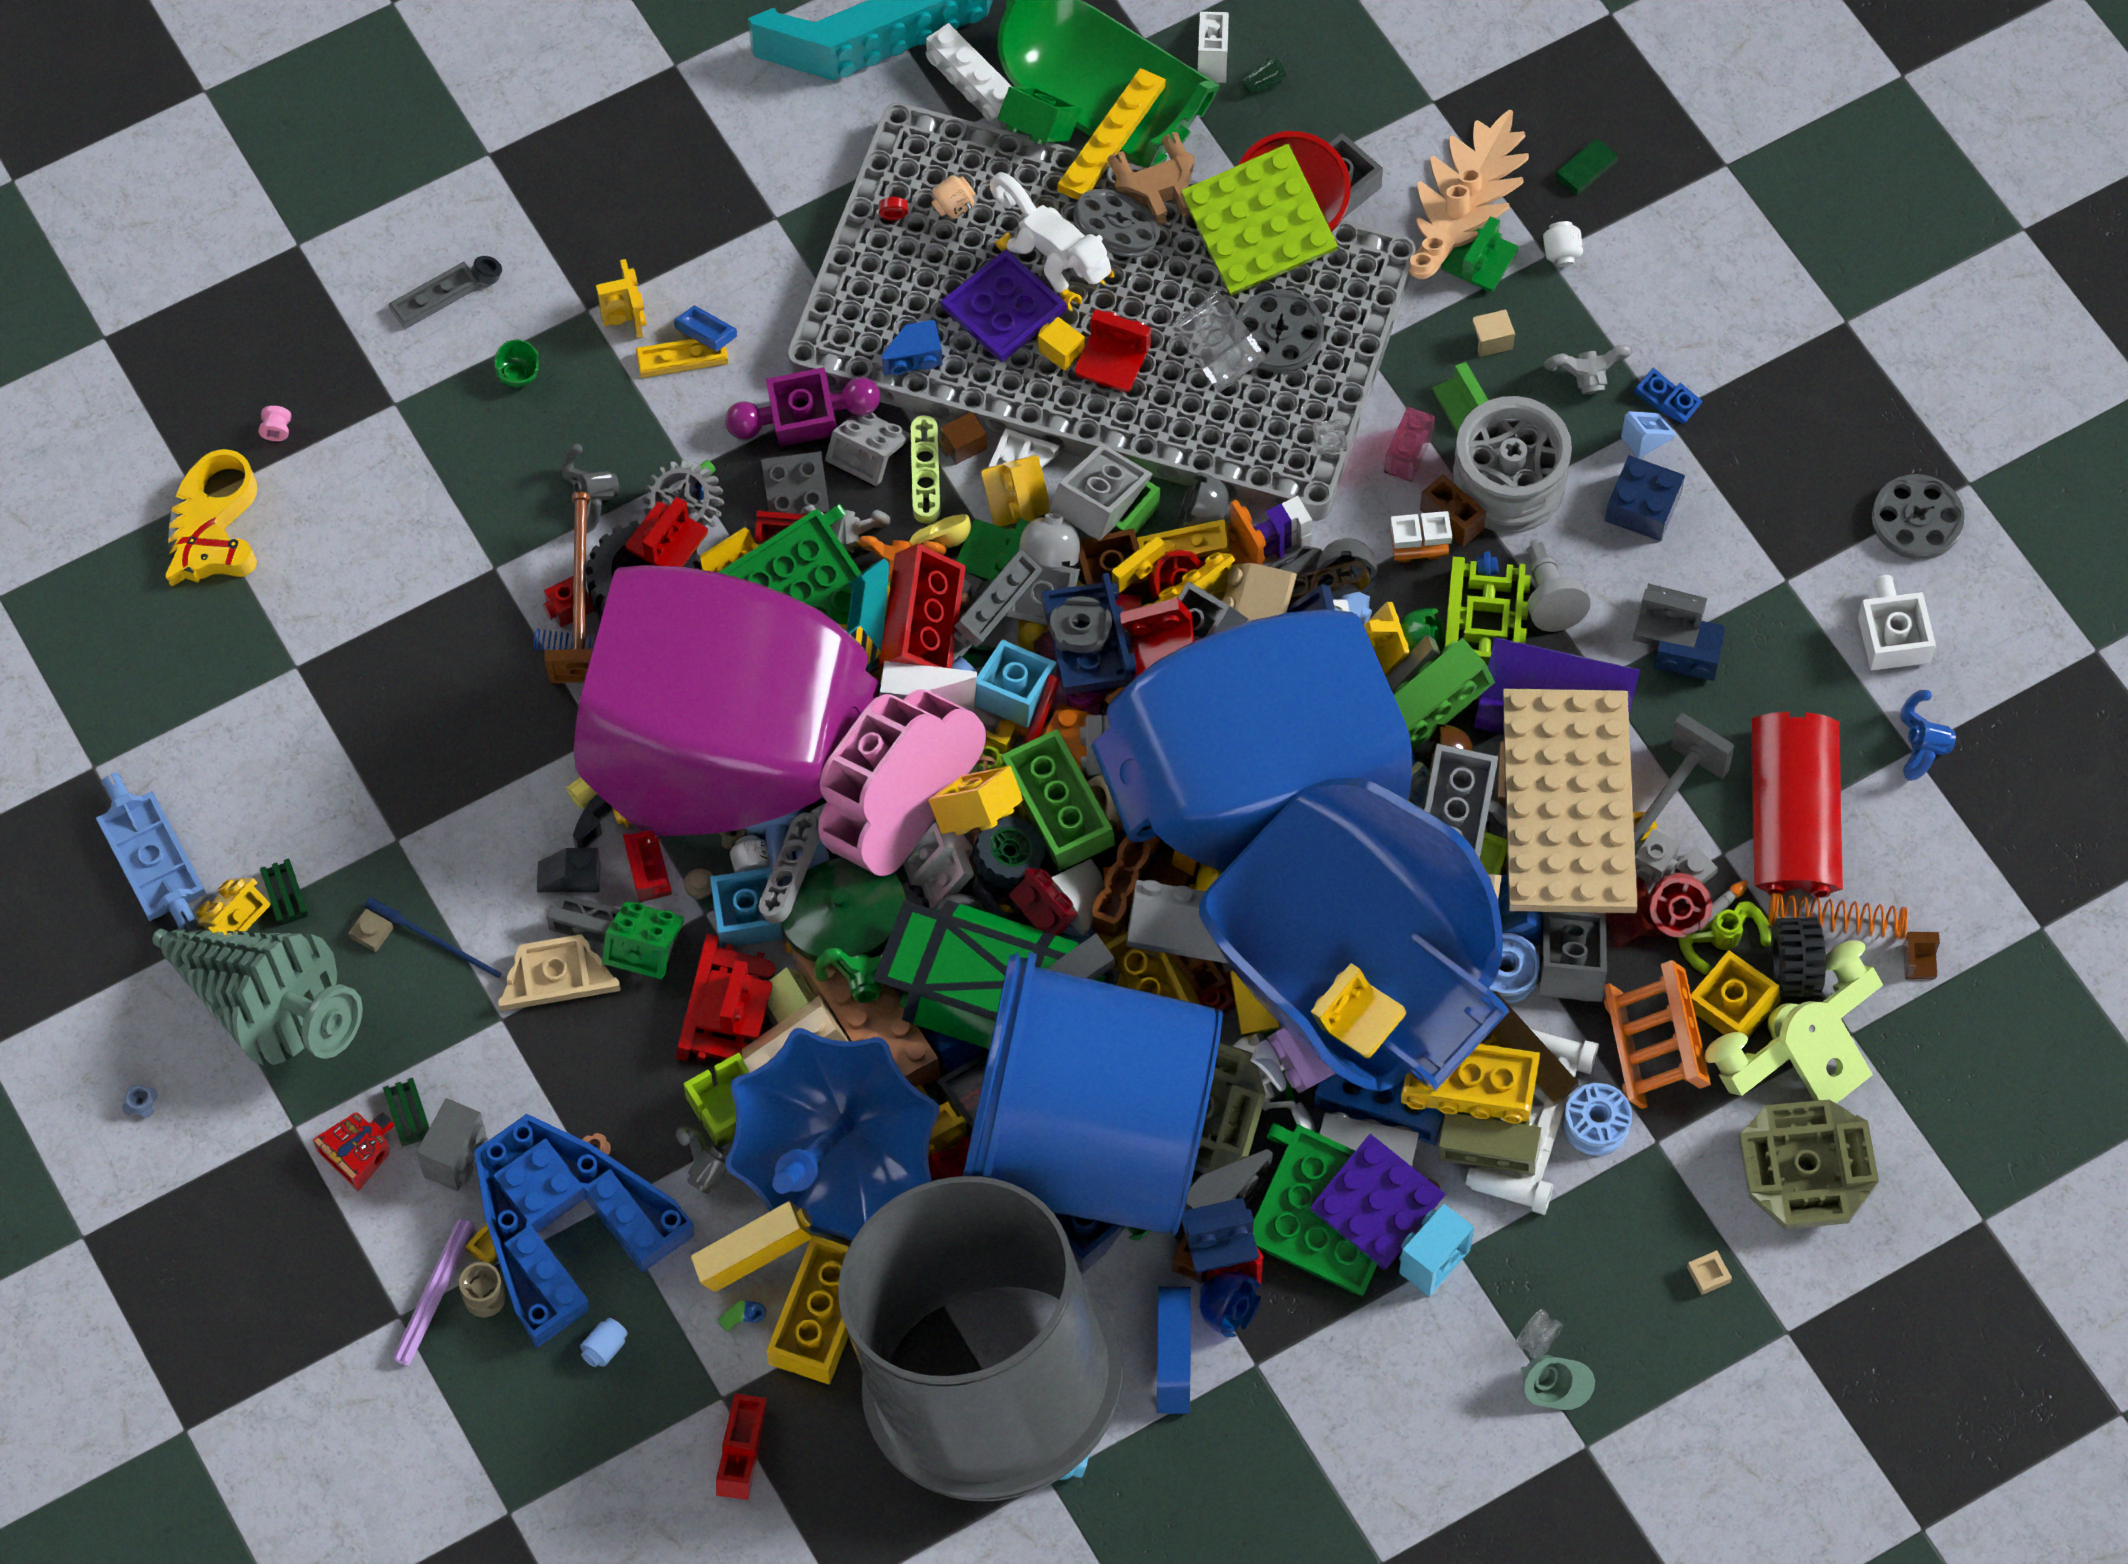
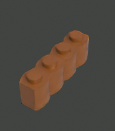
M1146 826L1140 829L1139 831H1145L1147 829H1150L1152 826ZM1158 835L1141 842H1132L1127 836L1122 840L1117 851V862L1107 872L1105 889L1100 892L1093 905L1094 931L1112 938L1120 934L1126 923L1127 910L1131 907L1136 880L1142 881L1146 872L1150 868V856L1160 846L1162 839Z

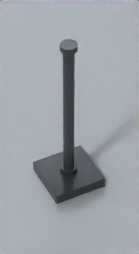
M1683 712L1675 721L1671 748L1686 756V758L1634 827L1635 846L1696 764L1722 780L1730 770L1734 744Z

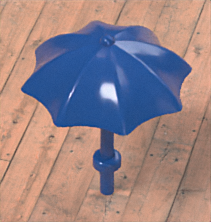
M795 1028L790 1032L782 1048L767 1063L752 1072L737 1076L732 1080L731 1092L736 1109V1130L733 1145L725 1161V1167L730 1174L745 1182L756 1192L769 1212L790 1201L800 1209L805 1208L812 1220V1225L810 1226L812 1233L832 1234L852 1242L862 1226L882 1206L912 1188L932 1182L928 1150L932 1129L940 1112L939 1105L933 1099L917 1090L906 1079L895 1063L888 1043L883 1038L873 1037L861 1041H838L818 1036L804 1028Z

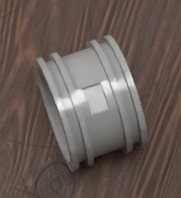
M1519 396L1499 397L1488 400L1474 408L1465 417L1459 428L1452 482L1486 511L1484 528L1502 533H1521L1535 529L1546 523L1558 511L1563 502L1572 452L1571 436L1558 414L1545 404ZM1477 461H1483V462H1485L1486 464H1478V463H1476V462H1477ZM1540 465H1542V466H1547V467H1550V468L1541 469V466H1540Z

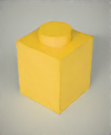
M1059 317L1051 324H1045L1038 333V351L1064 371L1080 358L1084 350L1085 336Z

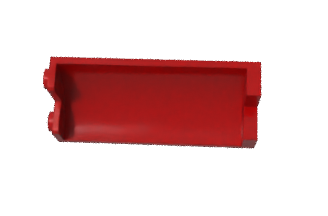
M1789 712L1769 713L1752 718L1754 886L1767 892L1770 896L1773 892L1784 895L1787 891L1800 888L1815 898L1829 897L1831 893L1843 890L1839 721L1824 715L1805 712L1804 718L1790 717Z

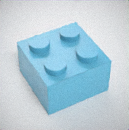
M1001 640L977 676L974 706L1028 728L1034 717L1049 674L1056 676L1057 662Z
M1444 1203L1437 1211L1432 1209L1425 1216L1421 1223L1423 1227L1417 1234L1412 1232L1406 1237L1401 1245L1403 1251L1399 1257V1260H1401L1399 1273L1429 1297L1470 1252L1474 1232L1473 1225Z

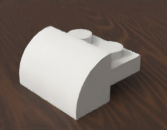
M937 822L923 835L903 863L911 885L922 887L931 909L944 897L957 894L974 876L968 860L973 850L969 840L963 834L955 835V832L941 834Z

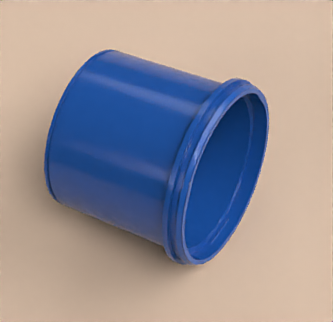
M1029 952L1027 958L1019 957V953L1010 955L963 1176L993 1178L1016 1185L1036 1196L1054 1213L1163 1234L1170 1232L1171 1235L1176 1236L1193 1176L1208 1107L1220 1041L1223 1010L1217 1009L1215 1011L1213 1007L1035 967L1037 953Z

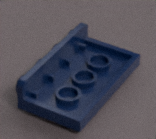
M1109 573L1102 574V583L1041 591L1042 604L1064 695L1127 686L1131 682L1132 673L1136 672V661L1134 654L1128 653L1127 648H1130L1129 632L1122 629L1120 613L1123 612V608L1116 604V600L1119 599L1116 582H1111ZM1083 596L1099 601L1100 606L1105 611L1108 609L1112 617V632L1103 650L1100 652L1076 653L1058 649L1050 633V617L1056 606L1058 609L1065 604V600ZM1078 621V625H1075L1078 628L1087 627L1083 621Z

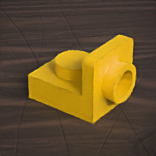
M1002 719L995 734L985 730V746L997 748L999 754L1011 751L1020 734H1015L1018 724Z

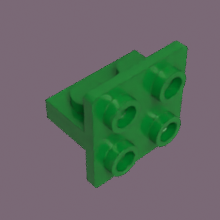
M1490 216L1482 229L1474 230L1478 232V236L1474 241L1453 248L1441 264V270L1488 292H1493L1517 254L1518 246L1502 239V234L1499 233L1500 220Z

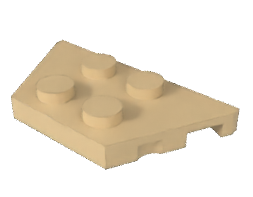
M579 934L519 945L514 957L515 963L509 971L506 979L507 985L503 996L499 998L498 1005L500 1011L616 992L620 991V985L617 978H614L605 967V964H602V959L598 954L592 951L590 944L583 935Z

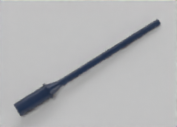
M372 897L367 899L364 908L392 924L407 927L493 976L500 978L501 972L407 921L400 914L399 910L395 911Z

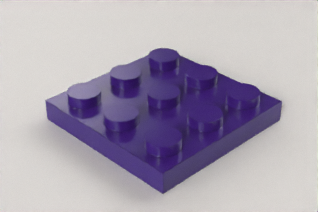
M1007 249L941 300V308L1001 363L1036 336L1045 324H1051L1057 317L1067 311V304Z
M1369 1133L1309 1210L1383 1270H1386L1402 1250L1401 1245L1406 1237L1412 1232L1416 1233L1422 1225L1421 1223L1425 1216L1432 1209H1435L1446 1194Z

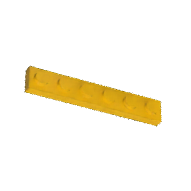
M1141 68L1059 181L1058 192L1079 200L1083 193L1095 187L1110 165L1107 161L1108 157L1113 153L1117 156V152L1122 149L1165 88L1166 79Z

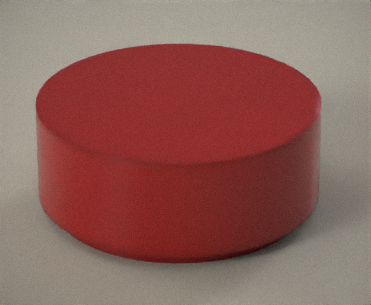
M888 197L880 200L878 203L879 215L884 219L898 220L908 214V202L903 198Z

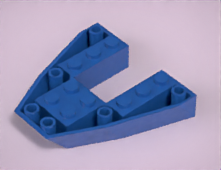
M525 1114L474 1150L486 1223L515 1312L536 1348L589 1312L587 1297L538 1235L539 1231L583 1200H586L641 1273L694 1237V1224L673 1198L592 1144L529 1114Z

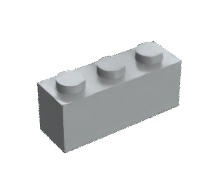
M1340 1112L1324 1113L1320 1130L1321 1135L1356 1151L1369 1133H1371L1413 1167L1419 1133L1413 1132L1412 1129L1405 1126H1385L1373 1119H1365L1363 1121L1352 1119Z

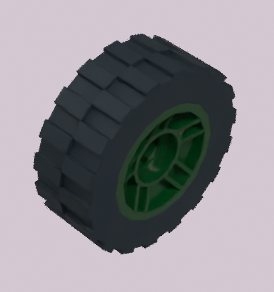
M1016 816L999 818L997 820L998 825L991 829L980 831L972 850V854H974L972 860L973 864L977 867L976 871L978 874H981L986 882H990L998 888L1011 889L1017 887L1025 878L1023 872L1027 868L1039 869L1045 857L1043 856L1045 853L1043 838L1038 834L1036 827L1031 826L1025 819L1021 820ZM1011 851L1013 852V855L1008 856L1004 852L1009 853Z

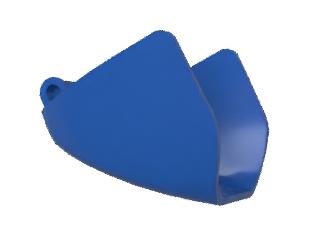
M1314 610L1260 618L1212 633L1179 648L1154 662L1112 699L1107 708V717L1111 727L1096 738L1091 745L1130 841L1141 842L1158 835L1174 850L1222 872L1292 798L1313 784L1327 779L1362 778L1392 791L1407 801L1411 789L1412 749L1406 723L1363 623L1357 614L1348 611ZM1146 826H1152L1150 829H1147L1145 831H1139L1140 829Z
M1362 778L1327 779L1303 789L1289 801L1222 872L1201 898L1199 917L1226 961L1254 998L1295 1039L1331 1070L1363 1088L1376 1091L1388 1090L1399 1085L1405 1079V1075L1409 1073L1428 1089L1436 1091L1509 1013L1506 1005L1489 990V987L1496 979L1502 961V923L1498 899L1491 879L1473 847L1459 832L1440 819L1369 780ZM1350 963L1361 969L1371 986L1401 1004L1406 1010L1404 1018L1369 1058L1361 1056L1323 1031L1310 1012L1314 1008L1317 999L1325 995L1334 984L1337 975L1344 971Z

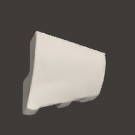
M1091 859L1052 877L1054 881L1052 885L1055 889L1067 895L1073 902L1072 908L1078 916L1070 924L1082 936L1087 933L1092 923L1095 899L1105 889L1101 873Z

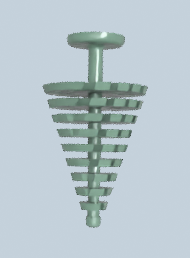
M158 929L153 934V944L161 948L163 956L187 985L191 987L221 1026L229 1032L236 1043L254 1062L264 1065L258 1052H262L264 1058L272 1065L286 1061L280 1047L281 1043L285 1051L293 1057L303 1050L305 1046L312 1055L328 1059L337 1056L345 1050L357 1033L363 1011L361 997L351 987L341 984L336 985L337 970L334 953L320 937L306 934V939L300 933H254L237 931V933L226 931L227 934L224 935L223 932L219 931L212 933L210 930L190 932L185 929H176L171 932L165 929ZM321 974H322V976H323V978H324V980H325V983H326V985H327V988H326V989H324V986H323L322 981H321V979H320V975H321Z

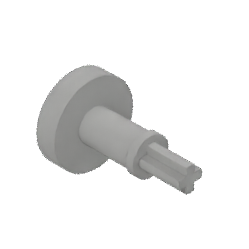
M1535 540L1531 541V546L1527 547L1526 551L1532 563L1530 568L1531 575L1538 585V588L1529 597L1527 604L1531 619L1537 628L1548 632L1562 631L1573 627L1587 615L1591 603L1586 588L1577 579L1561 578L1557 563L1554 559L1549 558L1543 542L1536 543Z

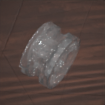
M1540 1309L1523 1328L1515 1345L1521 1350L1527 1349L1530 1352L1529 1356L1533 1359L1545 1355L1551 1348L1550 1345L1553 1340L1558 1338L1564 1324L1557 1319L1551 1320L1549 1313Z

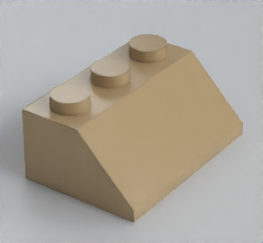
M1254 563L1233 565L1227 577L1228 584L1222 602L1247 617L1248 621L1284 614L1288 609L1297 574Z
M819 995L764 1033L757 1040L742 1049V1056L749 1071L756 1070L776 1055L784 1045L790 1032L795 1028H804L818 1036L831 1040L848 1041L825 1001Z

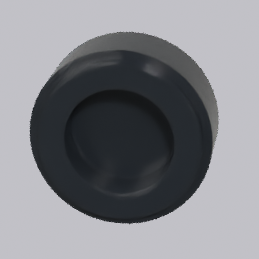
M479 256L474 260L471 273L481 283L494 284L500 278L502 266L493 257Z

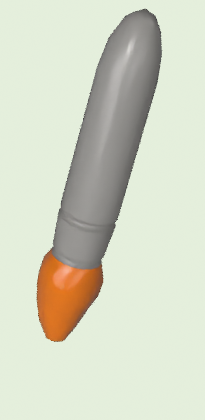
M1747 880L1733 884L1726 893L1712 903L1711 917L1707 923L1712 921L1716 914L1722 912L1735 899L1744 894L1749 883Z

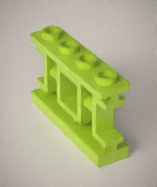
M1453 556L1445 647L1451 642H1458L1459 629L1464 630V640L1466 642L1479 643V650L1474 651L1486 665H1489L1491 644H1493L1495 637L1507 640L1508 634H1513V641L1524 644L1526 642L1527 628H1521V619L1527 620L1528 602L1523 601V593H1529L1531 575H1525L1526 564H1519V568H1513V565L1507 564L1506 578L1476 575V561L1465 564V557ZM1463 576L1469 577V589L1483 590V597L1468 596L1466 607H1461ZM1512 581H1517L1515 612L1510 611L1511 599L1495 598L1496 591L1511 592ZM1473 610L1503 613L1501 631L1471 628Z

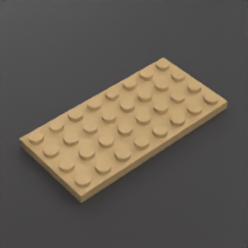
M1503 689L1509 911L1636 913L1637 890L1628 691Z

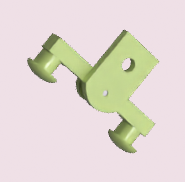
M1857 940L1843 942L1826 954V970H1833L1839 981L1832 986L1835 992L1823 1002L1809 1001L1799 1005L1785 1003L1770 1013L1768 1029L1773 1040L1756 1054L1743 1053L1742 1048L1747 1043L1748 1037L1741 1032L1725 1034L1708 1046L1704 1055L1705 1061L1716 1063L1721 1072L1719 1076L1729 1093L1743 1096L1789 1059L1814 1101L1829 1099L1837 1104L1873 1075L1841 1020L1843 1016L1883 986L1874 968L1865 966L1860 959L1866 948L1863 942ZM1833 1058L1836 1061V1070L1832 1075H1829L1826 1066L1828 1061Z

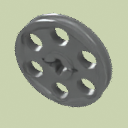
M1107 189L1089 190L1081 195L1073 211V218L1080 232L1085 236L1087 234L1102 236V243L1106 250L1115 255L1124 257L1145 256L1154 249L1160 237V227L1154 215L1144 205L1120 192Z
M1274 289L1253 296L1241 307L1235 321V341L1238 350L1249 363L1269 372L1283 373L1304 367L1317 356L1324 340V321L1321 312L1310 299L1291 290ZM1265 302H1272L1277 308L1272 312H1265L1260 306ZM1294 306H1301L1305 308L1306 313L1302 316H1295L1290 313V309ZM1283 318V319H1282V328H1283V331H1282V333H1281L1280 336H1279V343L1276 344V342H1277L1276 330H1277V328H1278L1279 325H1280V319ZM1246 322H1254L1258 325V329L1253 332H1247L1242 329V325ZM1305 330H1313L1316 332L1317 337L1312 340H1306L1302 338L1301 333ZM1261 345L1267 347L1269 352L1264 356H1258L1252 350L1256 346ZM1291 349L1295 350L1299 356L1294 360H1287L1282 356V353Z
M1922 474L1904 475L1887 483L1878 493L1872 511V524L1879 540L1894 553L1911 559H1930L1944 554L1958 541L1964 525V508L1956 492L1943 481ZM1898 488L1906 489L1910 497L1899 499L1894 495L1893 491ZM1934 489L1939 492L1940 497L1936 500L1928 499L1924 495V491ZM1891 511L1895 514L1896 519L1891 522L1884 521L1880 517V513ZM1951 512L1956 516L1957 520L1947 523L1941 519L1940 514ZM1913 513H1916L1918 516L1923 515V520L1921 521L1919 518L1913 519ZM1907 534L1912 538L1913 542L1908 545L1900 544L1896 536ZM1936 534L1942 538L1943 543L1932 545L1927 541L1926 537Z

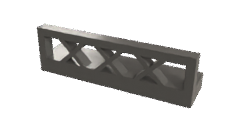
M560 894L556 907L550 906L546 917L549 930L570 936L582 934L586 940L604 944L606 931L620 909ZM565 904L577 907L581 914L565 910ZM598 914L607 915L610 921L598 919L594 916ZM679 932L669 946L667 962L670 959Z

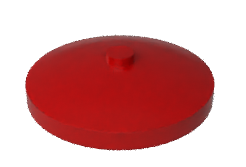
M1284 131L1271 134L1252 145L1242 156L1238 165L1289 143L1331 232L1340 224L1348 209L1351 182L1347 166L1334 147L1318 136L1300 131Z

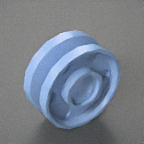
M1502 933L1503 947L1500 966L1509 965L1514 970L1503 972L1499 969L1496 979L1489 987V990L1493 993L1497 991L1507 1004H1515L1526 999L1535 990L1540 971L1539 955L1533 944L1524 937L1513 933Z
M1591 1083L1583 1085L1571 1094L1566 1103L1562 1128L1566 1139L1573 1147L1585 1154L1601 1156L1613 1153L1623 1145L1628 1136L1632 1123V1109L1623 1093L1608 1084ZM1599 1116L1604 1122H1595L1590 1117Z

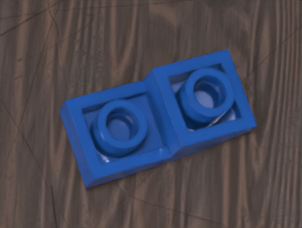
M1654 367L1633 391L1652 407L1683 424L1687 422L1703 402L1681 382L1675 386Z

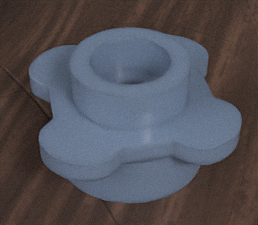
M142 1085L130 1086L125 1097L126 1103L122 1105L123 1112L127 1115L136 1113L141 1114L144 1118L150 1117L154 1112L152 1108L153 1102L158 1098L157 1091L154 1088L148 1089ZM139 1099L143 1100L141 1104L137 1103Z

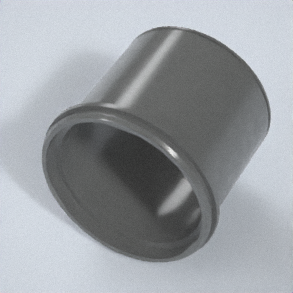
M961 1176L928 1182L902 1193L882 1206L859 1230L845 1255L841 1267L838 1288L839 1306L863 1372L862 1401L866 1421L876 1444L891 1464L920 1486L935 1493L973 1501L1004 1500L1029 1494L1052 1484L1076 1468L1100 1442L1114 1417L1123 1381V1361L1117 1334L1110 1318L1095 1298L1087 1292L1068 1238L1054 1213L1036 1196L1011 1183L987 1177ZM1013 1287L1041 1291L1059 1299V1303L1046 1326L1027 1346L1015 1355L989 1368L963 1375L929 1376L913 1373L890 1364L892 1356L901 1340L922 1318L969 1293L991 1288Z

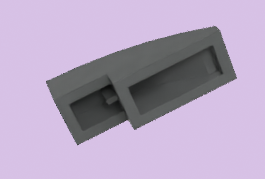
M1096 933L1060 958L1047 970L1095 980L1115 967V958Z

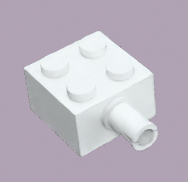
M1891 575L1877 577L1874 580V585L1878 598L1862 600L1858 615L1870 671L1931 663L1936 644L1923 592L1896 595Z

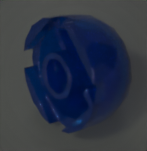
M1228 1270L1214 1275L1203 1284L1200 1290L1199 1309L1204 1322L1214 1331L1225 1337L1233 1338L1237 1336L1233 1332L1240 1325L1245 1330L1258 1311L1261 1296L1257 1295V1287L1261 1288V1284L1255 1278L1240 1271Z

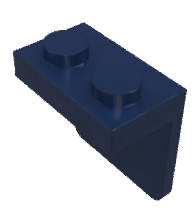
M1702 621L1694 648L1660 641L1654 668L1714 681L1725 633L1724 626Z

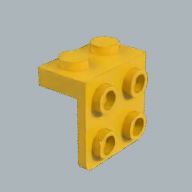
M1352 963L1337 975L1334 984L1325 995L1317 999L1314 1008L1310 1011L1323 1031L1365 1058H1369L1375 1053L1406 1015V1010L1401 1004L1371 986L1361 969Z

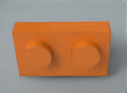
M1237 500L1230 502L1228 533L1231 551L1225 553L1233 555L1235 561L1232 565L1245 563L1263 565L1265 561V538L1260 530L1255 531L1251 524L1252 518L1248 509L1245 506L1241 507Z

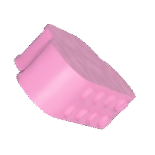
M924 689L911 692L903 700L890 694L875 698L865 708L823 767L820 778V790L827 803L821 812L818 824L819 837L823 844L831 852L878 876H886L896 871L935 820L928 799L959 776L969 774L979 760L986 741L983 723L975 713Z

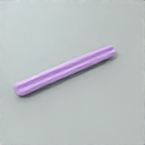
M465 1219L457 1220L393 1355L394 1361L404 1366L411 1364L465 1250V1245L473 1233L474 1226L470 1221Z

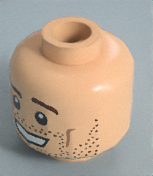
M951 175L933 188L932 193L935 200L931 204L941 217L947 214L951 219H956L974 206L973 197L976 193L963 176L958 178L955 175Z

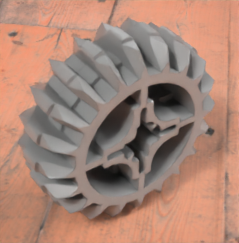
M682 460L680 468L676 462H671L670 471L665 467H660L662 474L660 477L651 475V479L655 482L654 486H645V490L651 493V495L642 498L644 503L649 504L644 509L646 515H648L657 502L663 503V499L671 504L676 496L680 499L682 497L685 499L686 497L693 503L687 502L688 515L696 512L698 514L693 520L704 526L708 524L711 527H716V523L711 519L713 515L716 517L722 516V513L716 509V506L724 504V500L717 497L723 493V489L720 486H716L719 480L715 476H710L711 471L707 467L701 469V465L698 462H694L690 466L687 460ZM681 480L677 488L669 489L674 483ZM698 481L704 491L703 503L696 499L697 488L695 486Z

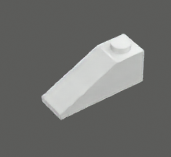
M1200 12L1198 72L1217 84L1220 82L1226 83L1229 13Z

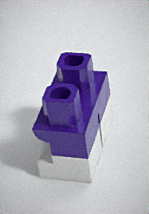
M1298 496L1265 511L1266 521L1253 526L1255 531L1260 530L1265 538V558L1276 554L1278 559L1284 557L1285 549L1294 545H1298L1299 548L1302 546L1312 547V518Z

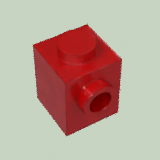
M574 575L544 590L546 602L543 603L544 610L549 619L555 618L561 628L573 622ZM587 591L585 615L593 612L591 597Z

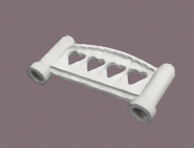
M1531 1029L1574 1078L1577 1071L1591 1074L1598 1052V1043L1586 1040L1583 1044ZM1535 1084L1534 1096L1542 1104L1531 1109L1529 1121L1536 1127H1541V1146L1535 1175L1477 1166V1168L1470 1167L1465 1185L1471 1187V1190L1530 1206L1533 1212L1545 1215L1551 1199L1553 1184L1542 1181L1569 1095L1555 1106Z

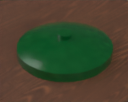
M845 858L832 859L807 870L789 916L781 923L786 939L792 948L810 961L816 962L818 957L830 948H839L849 957L864 954L873 958L884 951L903 900L906 901V896L901 882L894 873L878 876Z

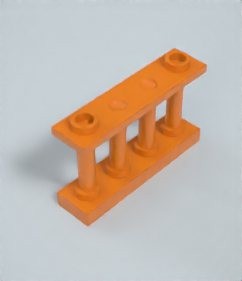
M1673 960L1661 964L1663 976L1654 983L1623 993L1610 983L1605 984L1604 987L1606 993L1604 1005L1611 1016L1625 1081L1622 1084V1090L1628 1101L1641 1109L1648 1107L1645 1092L1684 1079L1699 1089L1711 1085L1686 970ZM1663 992L1668 995L1669 1005H1667V1009L1629 1022L1626 1006ZM1669 1021L1674 1023L1676 1033L1673 1034V1038L1637 1051L1635 1050L1633 1034ZM1675 1050L1680 1052L1682 1062L1679 1064V1067L1642 1080L1639 1063Z

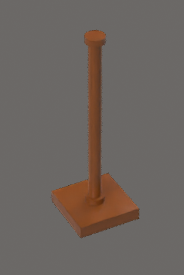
M575 492L572 494V502L575 504L572 649L545 650V665L550 683H584L593 649H585L587 504L590 502V494L586 492Z

